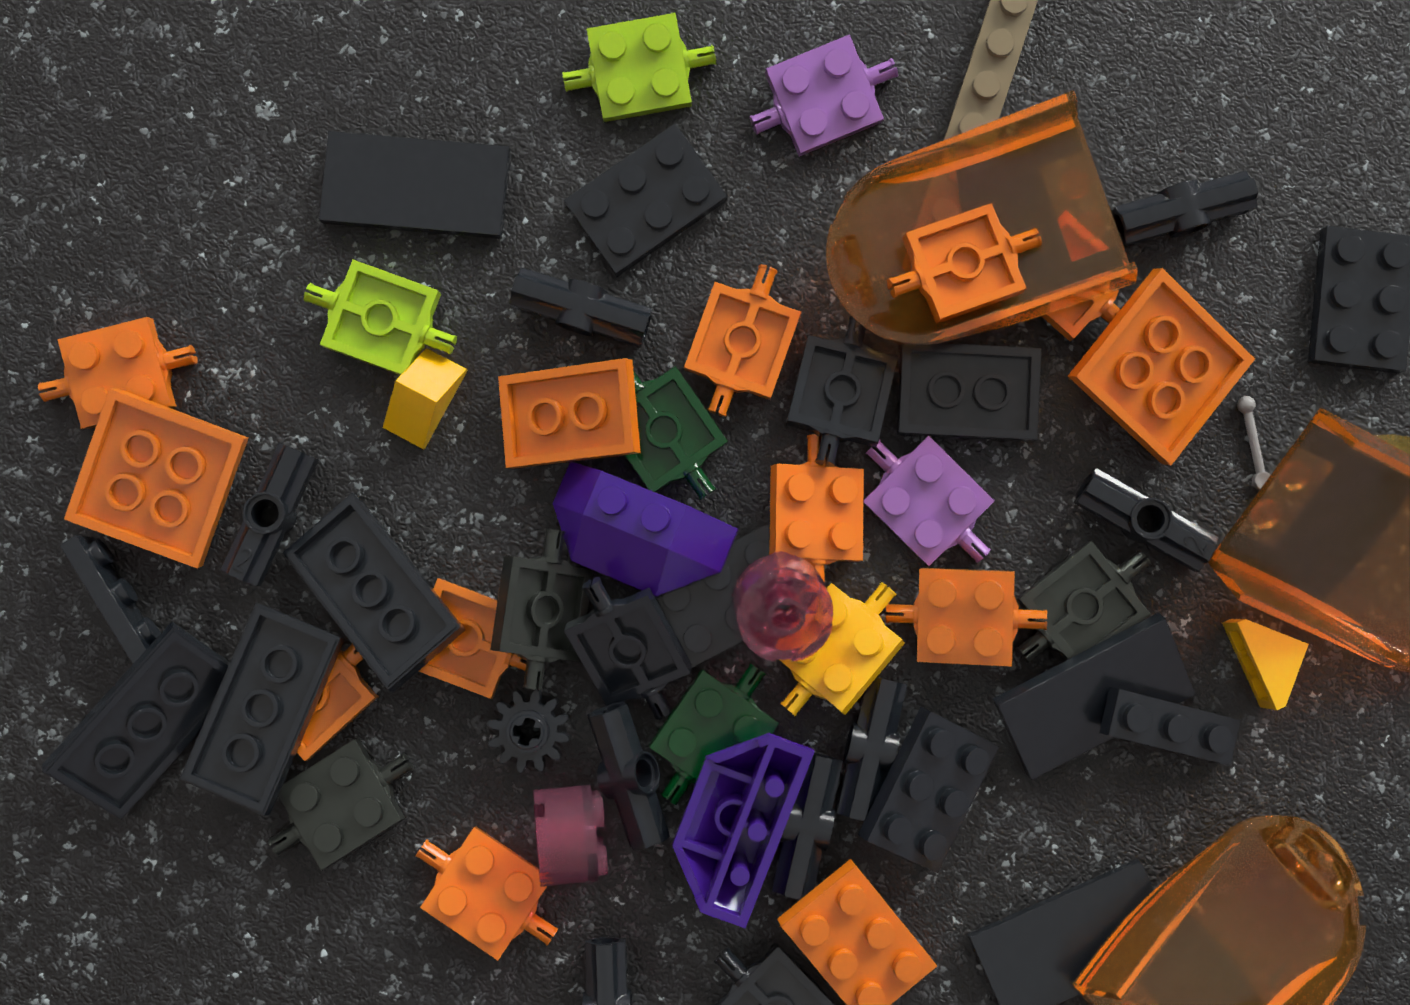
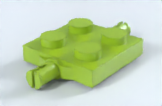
M676 13L587 28L591 52L588 63L589 68L562 72L566 92L593 87L595 94L600 100L603 121L609 122L691 107L692 100L688 84L690 68L716 65V57L713 45L687 50L679 35Z
M352 259L345 280L335 292L310 283L306 288L310 293H304V302L328 309V324L320 342L322 347L392 373L401 375L414 362L418 354L425 348V345L447 352V354H451L454 350V347L450 344L456 345V335L432 328L433 315L441 296L438 290Z

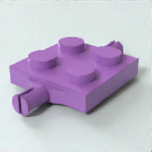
M849 34L766 68L765 76L773 93V108L750 116L751 125L754 126L753 130L757 135L762 131L781 124L782 128L791 136L800 157L880 124L884 117L875 98L874 85L898 77L897 67L893 68L895 62L891 58L888 61L867 68L859 59Z
M927 436L911 453L899 459L880 439L875 448L885 459L872 447L866 452L885 473L879 485L863 502L927 566H930L946 549L957 544L976 563L980 562L984 557L971 544L983 555H987L991 549L971 530L977 518L994 500L933 439Z

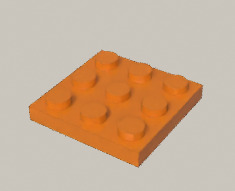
M1163 268L1152 269L1068 377L1161 464L1171 466L1255 358Z
M109 388L64 520L198 569L204 564L248 437L121 389Z

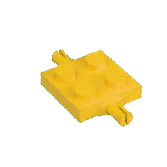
M881 582L868 600L863 603L862 601L850 598L834 584L830 583L825 589V593L820 595L772 653L791 670L794 678L799 682L780 704L796 716L809 698L814 695L829 701L846 715L905 644L898 635L885 626L879 616L897 594Z

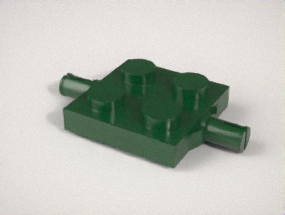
M676 366L659 378L643 383L634 372L641 453L625 455L648 490L658 492L672 481L686 478L698 495L699 500L707 497V494L698 483V480L703 484L709 495L716 488L705 475L701 466L710 455L728 444L727 439Z
M750 663L736 686L720 682L703 669L699 671L649 744V748L668 760L676 771L663 792L660 793L665 799H669L674 805L678 804V801L691 782L696 783L706 755L766 733H773L779 722L759 709L750 697L763 677L766 676L763 671Z

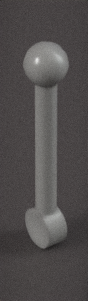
M1243 396L1238 400L1237 408L1244 415L1256 472L1252 477V485L1258 490H1266L1272 486L1273 478L1268 472H1265L1253 416L1256 402L1250 396Z

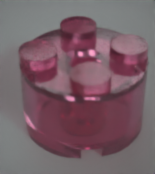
M778 551L756 560L742 572L733 590V607L742 639L755 654L771 661H776L775 659L798 661L813 655L825 644L832 629L833 604L825 583L814 566L800 557ZM780 604H783L785 606L790 604L791 606L786 611L781 607L776 608Z
M590 785L533 790L534 804H536L534 805L540 887L598 881L599 875H608L606 846H603L602 837H596V827H604L603 800L600 797L599 790L591 791Z

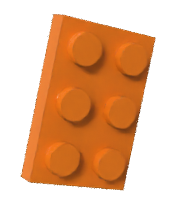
M622 358L498 376L506 468L515 469L641 453L633 360Z
M849 859L777 918L782 929L846 1005H891L937 967L933 959L852 859Z

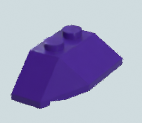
M574 462L569 463L553 501L561 531L565 532L564 540L571 561L637 589L645 590L650 588L653 595L657 597L706 577L721 573L739 531L738 528L686 504L601 470Z
M766 733L706 755L672 843L701 913L746 928L815 752L814 749L777 735Z

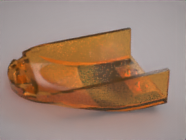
M1074 90L896 158L868 172L844 196V202L837 212L833 224L830 225L826 244V261L830 281L844 308L859 324L870 332L889 341L906 345L939 344L1056 312L1136 284L1138 272L1135 262L1129 263L1082 131L1078 119L1077 97ZM990 203L994 207L1000 224L1011 237L1029 231L1032 228H1036L1039 231L1036 237L1041 236V247L1018 254V268L1027 288L1020 295L936 324L928 302L919 289L898 295L895 298L890 294L892 288L888 289L887 279L911 272V260L902 240L906 232Z
M1320 407L1217 547L1208 564L1239 601L1382 666L1410 672V455Z
M1263 815L1248 818L1227 830L1153 890L1122 920L1072 985L1090 1005H1333L1353 975L1364 946L1366 925L1359 924L1357 896L1364 895L1359 877L1351 860L1340 844L1316 824L1294 816Z

